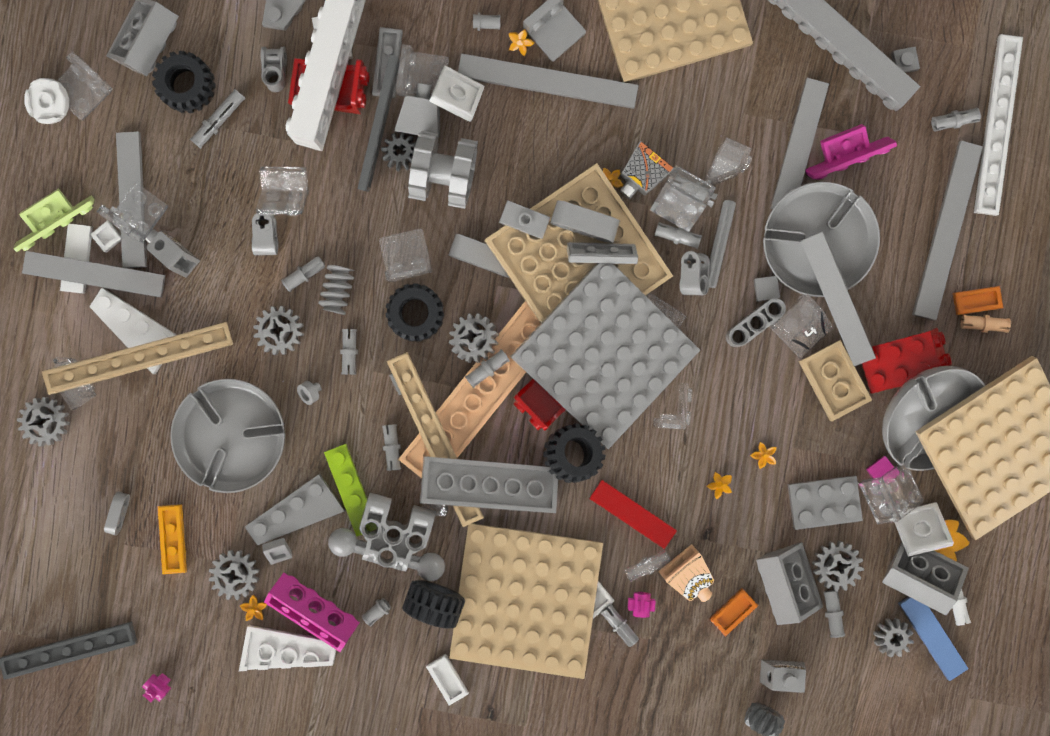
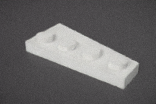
M105 288L100 289L89 306L128 348L177 335ZM162 364L147 369L152 374H156Z
M248 625L239 671L253 669L268 670L269 668L285 669L302 666H333L336 649L317 637Z

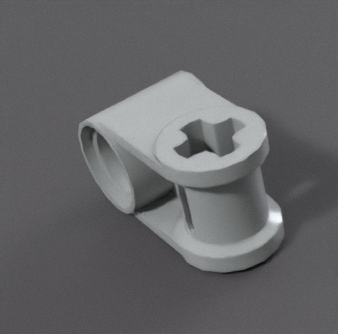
M261 47L262 81L270 91L280 92L286 85V48L267 49L266 47ZM274 75L279 76L275 83H269L270 77Z
M267 212L256 213L252 218L253 255H277L276 218ZM264 218L269 220V224H265V227L260 225V221L264 220Z
M688 251L683 255L679 284L683 295H706L708 293L710 260L707 255Z

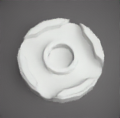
M39 78L34 80L25 92L27 112L39 123L54 124L61 121L69 109V97L66 89L60 82L54 79Z

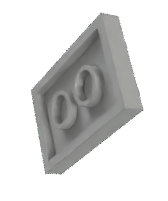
M855 475L787 484L793 528L795 530L863 521L857 476Z

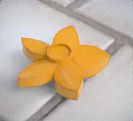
M526 29L522 30L519 34L516 32L509 33L512 41L509 50L514 51L519 48L520 53L525 56L527 52L526 46L529 47L535 43L531 39H526Z
M603 168V173L612 186L616 188L623 187L621 180L618 179L620 170H614L611 173L608 169Z
M760 442L758 446L759 451L753 452L750 456L758 460V466L762 469L765 467L766 462L776 464L775 459L771 455L775 453L777 447L766 449V446Z
M715 472L713 477L715 482L708 484L706 487L715 490L714 495L718 499L722 492L732 493L731 488L728 486L731 483L732 476L725 475L722 477Z
M253 594L249 603H243L240 607L243 611L247 612L246 621L251 620L254 616L259 620H263L264 617L261 610L267 604L264 602L258 603L257 597Z

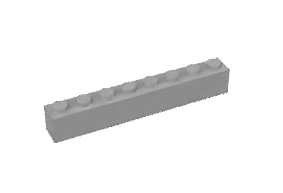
M768 0L771 4H776L780 7L786 18L793 19L799 24L798 27L803 33L810 34L821 49L828 50L838 64H843L847 67L853 78L860 79L866 84V89L874 95L877 94L888 109L898 111L921 87L826 1Z

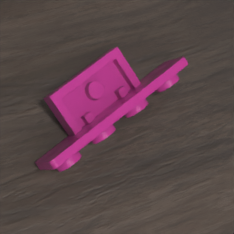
M860 124L821 140L820 143L825 161L805 169V172L812 179H823L829 173L843 171L849 165L866 162L869 160V157L877 154L888 153L890 149L897 146V143L890 137H884L869 143L866 127Z

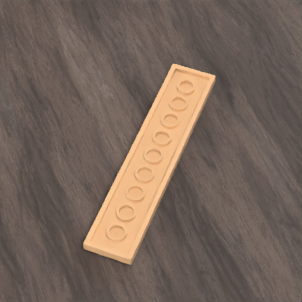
M526 301L502 329L499 336L494 339L498 342V345L492 346V349L495 351L494 354L487 353L488 359H490L502 349L510 361L494 372L495 375L492 377L488 376L476 385L475 388L464 377L436 412L457 458L526 373L510 357L541 324ZM480 357V363L476 362L466 375H469L478 368L483 360L485 362L487 360ZM420 433L398 460L422 478L423 457H430V454Z

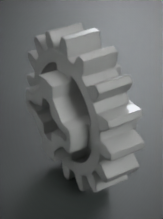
M272 306L271 313L263 310L264 317L256 318L260 324L253 326L254 329L258 330L254 337L260 338L257 345H265V352H269L272 349L273 355H277L279 350L282 355H286L287 348L294 351L293 344H301L297 339L298 336H304V333L299 332V328H302L303 324L296 322L300 317L298 315L292 317L293 310L291 309L285 313V307L280 306L279 311ZM280 316L286 317L291 323L285 324ZM270 320L269 326L265 329L266 323ZM278 327L283 328L280 336L274 333V330H277ZM293 332L291 339L287 342V337ZM266 338H273L277 346L272 345Z
M468 314L467 320L460 317L461 323L459 325L453 324L454 328H456L455 332L449 333L454 337V339L449 341V344L455 346L452 352L455 354L459 353L457 357L461 360L465 358V361L471 363L473 359L475 362L480 363V357L487 360V353L494 354L495 352L492 346L498 345L494 338L499 336V333L493 331L496 326L493 323H489L490 319L486 316L482 319L480 314H476L475 318ZM477 325H482L486 331L479 330ZM462 346L468 347L470 352H466Z
M42 397V400L34 398L33 403L26 402L27 410L22 409L19 411L23 418L17 419L23 425L18 430L25 431L22 438L30 437L29 443L36 444L38 442V446H45V444L48 446L54 445V440L61 441L60 434H67L68 432L64 429V426L70 425V422L65 421V417L69 416V413L62 412L65 406H56L58 400L52 399L50 401L49 397ZM48 408H50L54 412V414L50 413L48 411ZM44 418L50 419L43 423V425H37L38 423H41V421H43Z
M830 541L829 548L822 545L821 550L823 552L821 554L815 553L819 559L818 561H812V564L818 566L817 569L813 570V573L820 575L817 580L820 583L825 581L824 586L829 589L832 586L833 590L838 591L839 586H841L846 591L847 584L855 586L853 580L855 578L861 579V576L857 573L858 571H864V568L858 564L863 559L856 557L859 551L856 549L851 550L852 545L847 543L844 546L842 541H838L837 546H835ZM839 551L847 553L849 558H842ZM837 562L842 563L839 566V570L834 569L837 566ZM827 574H834L837 581L829 579Z
M233 550L228 551L227 556L224 553L220 554V560L215 559L212 562L216 567L209 569V572L214 574L213 577L209 578V581H215L212 589L218 588L220 590L218 596L225 593L226 600L231 599L233 595L236 600H239L241 593L244 597L248 596V589L253 591L256 588L253 583L258 582L260 579L255 576L260 569H254L253 567L256 564V560L250 562V554L243 557L242 550L237 551L236 555H234ZM232 560L230 567H222L225 562ZM234 570L235 575L238 576V578H236L235 580L233 579L234 576L230 574ZM239 582L246 583L243 588L236 590Z

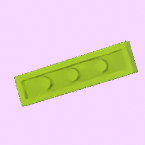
M344 444L326 451L324 454L356 537L363 535L359 527L367 503V496L348 447ZM370 522L365 525V528L368 531H373L378 526Z

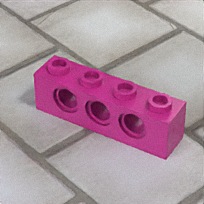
M285 573L281 575L264 603L339 652L342 651L360 623L353 615L343 612L333 602L323 599L315 590L305 587L295 577ZM290 596H295L298 600H293ZM309 608L315 609L317 613L311 612ZM328 621H333L336 626L331 625Z

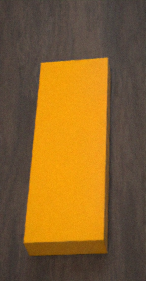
M182 504L158 506L162 574L187 572Z

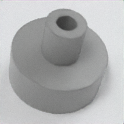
M305 381L298 385L297 392L304 403L311 405L319 399L318 392L321 390L319 383L312 384L310 381Z

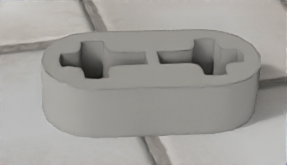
M118 491L114 495L104 527L105 533L115 536L119 534L129 505V494Z

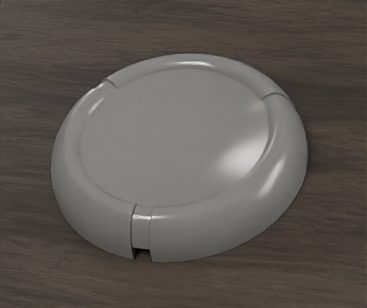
M831 182L806 184L785 195L771 211L765 225L763 238L765 256L775 276L790 289L813 297H824L801 243L802 239L823 231L847 290L857 285L868 274L876 260L880 246L879 225L870 205L862 196H857L853 193L852 189Z
M956 366L934 367L920 372L914 378L909 379L894 394L884 414L882 436L888 453L899 465L902 466L904 464L907 469L916 471L935 469L915 431L983 388L985 384L972 372Z
M220 379L199 386L196 392L188 394L182 401L172 421L171 446L177 464L193 482L199 486L209 487L211 491L235 493L256 486L274 470L284 449V422L278 407L263 390L245 381Z

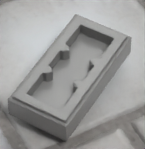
M507 200L499 223L543 239L550 217Z

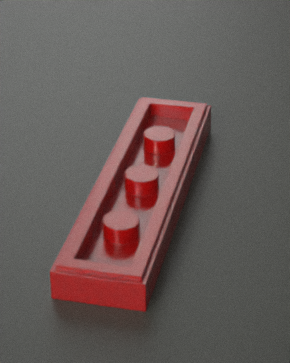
M602 479L589 497L593 502L663 549L666 548L677 532L676 529Z

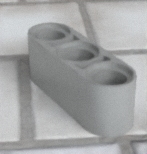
M558 200L550 223L603 242L614 243L620 220Z
M460 234L455 235L448 254L449 256L510 278L487 244Z
M777 298L764 302L727 331V343L732 347H740L747 344L785 314L786 306L784 302ZM771 303L776 304L778 307L776 315H772L768 310ZM753 317H757L760 320V327L758 329H754L750 324ZM736 330L740 331L743 335L740 343H736L732 338L733 332Z

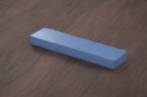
M909 596L898 603L947 680L951 681L968 670L965 662L928 606Z

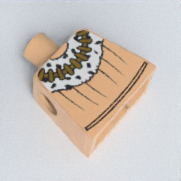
M692 544L658 571L669 585L689 601L698 596L702 602H705L712 596V592L708 587L714 583V579L701 554Z

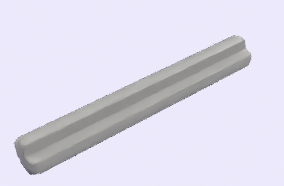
M725 200L722 205L710 256L709 288L717 286L736 202L731 200Z

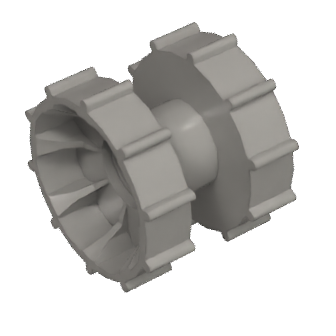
M421 131L418 134L410 167L408 198L426 201L432 183L449 186L448 206L465 209L475 171L478 141L461 138L458 142L455 156L437 153L439 145L438 133Z

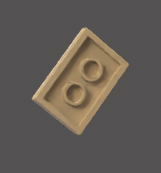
M841 340L798 361L830 421H834L872 401Z

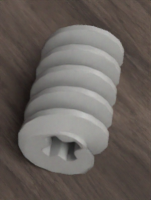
M328 265L327 269L332 274H325V278L330 282L323 283L322 285L328 291L320 293L326 300H321L318 304L324 307L322 310L345 315L346 312L340 309V307L348 306V303L342 299L350 297V294L344 290L352 288V285L347 283V280L354 279L349 274V271L355 270Z

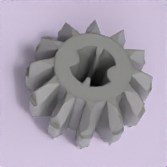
M886 618L885 626L878 623L877 626L881 630L880 632L874 631L873 634L879 637L874 641V644L880 646L879 651L881 653L886 652L889 657H893L894 654L902 657V650L910 652L907 644L914 643L912 639L908 638L913 635V631L907 629L908 624L906 622L900 623L898 618H894L893 621ZM895 633L897 636L894 637V641L892 642L890 639L893 638V634Z

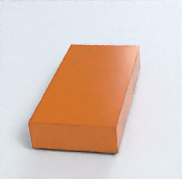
M1000 286L953 293L956 315L1003 308Z
M741 588L709 619L726 637L759 605Z

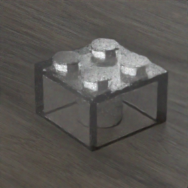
M676 165L650 211L690 232L707 206L716 187Z

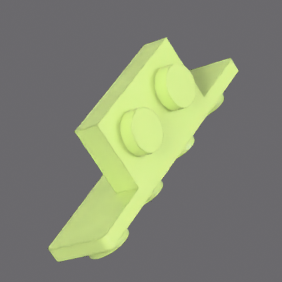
M58 188L26 208L19 215L33 232L17 241L13 249L16 252L21 249L26 251L35 245V240L40 237L45 239L55 232L53 229L59 225L65 227L74 220L73 217L79 213L81 215L86 214L93 208V196L91 195L77 205L72 206Z

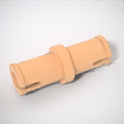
M963 314L961 317L964 319L961 320V329L981 330L983 333H988V331L1009 333V328L1011 327L1010 318H993L985 314L983 316Z

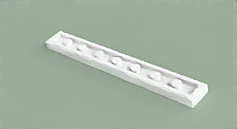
M1005 34L998 36L974 213L999 215L1023 37Z

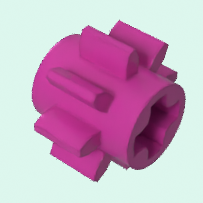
M634 592L633 598H628V610L633 611L634 617L647 618L650 617V611L655 612L656 601L655 599H650L651 593Z
M163 673L159 676L153 674L142 686L146 690L143 696L150 702L154 699L160 702L171 690V687L168 686L170 679Z

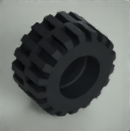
M173 51L169 53L170 57L168 58L164 55L161 58L163 62L161 64L157 62L155 65L158 69L157 72L153 71L152 74L156 79L152 81V85L156 88L154 90L156 95L170 108L181 113H185V111L194 113L195 108L198 111L202 110L201 105H208L210 102L207 99L214 96L211 90L215 89L216 84L213 82L215 78L211 69L191 52L187 54L185 51H179L177 55ZM183 72H193L195 81L192 88L185 93H175L174 81L176 77Z
M417 283L403 285L404 287L396 289V292L393 295L391 294L389 303L386 304L387 313L385 315L388 319L387 323L393 332L403 339L417 342L427 340L433 334H436L439 327L442 326L444 318L443 304L438 295L425 285ZM413 299L423 301L428 307V318L419 326L408 325L402 317L404 305Z
M577 423L554 431L555 433L551 434L548 438L549 441L545 443L544 447L547 448V451L543 452V457H547L548 460L545 461V465L551 467L549 470L551 475L556 474V479L564 480L566 483H576L595 476L598 473L597 470L603 466L601 461L605 460L606 455L602 454V451L606 449L605 445L601 446L600 441H602L601 436H595L597 431L594 429L589 431V426H580ZM570 440L577 442L584 452L583 462L578 467L570 464L565 457V446Z
M415 580L410 584L402 609L418 621L435 627L450 629L457 626L466 600L459 593L447 587L428 581Z

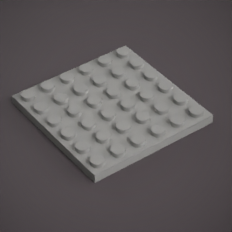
M597 263L510 357L581 425L589 426V431L592 429L597 431L595 436H601L602 441L600 443L609 449L697 355L700 349L614 264Z

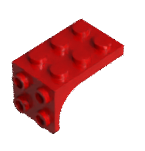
M294 58L288 99L289 105H292L294 96L299 94V78L301 73H305L307 66L304 59ZM357 59L356 65H347L334 111L361 114L362 108L366 107L367 95L364 94V88L369 85L370 73L367 72V67L362 60Z
M934 328L923 333L871 346L876 358L862 363L870 393L900 387L909 379L914 378L917 374L927 369L939 366H952L949 353H945L943 347L946 344L943 332H939L938 328Z
M534 379L513 397L516 400L513 403L522 414L526 411L531 416L529 421L537 430L541 428L544 431L547 430L566 410Z

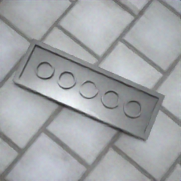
M425 456L423 457L420 503L556 513L558 479H556V474L551 475L549 472L551 467Z

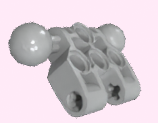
M369 493L359 527L367 542L358 540L356 535L347 528L336 529L328 539L329 549L339 557H346L352 553L363 555L362 560L379 564L382 567H390L405 572L407 568L415 569L419 576L426 581L439 579L445 571V562L436 553H426L421 557L412 555L426 548L436 511L414 505L406 525H402L398 521H388L387 515L392 498ZM373 522L378 528L372 532L368 531L365 525ZM390 529H397L400 534L392 538L387 532ZM412 535H419L422 538L421 542L417 544L411 543L409 539ZM389 550L393 553V557L384 559L381 553Z

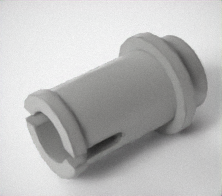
M480 12L473 14V28H478L477 31H480V29L500 30V15H480Z
M384 598L381 600L377 599L376 604L363 614L362 618L371 627L384 614H389L391 606Z

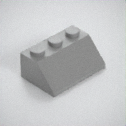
M135 0L106 56L139 74L148 76L156 65L155 61L159 53L165 49L169 34L176 28V21L179 16L155 1Z
M802 542L769 552L756 560L777 625L800 623L823 608Z
M901 542L882 583L947 615L958 600L969 568L936 551L908 557Z

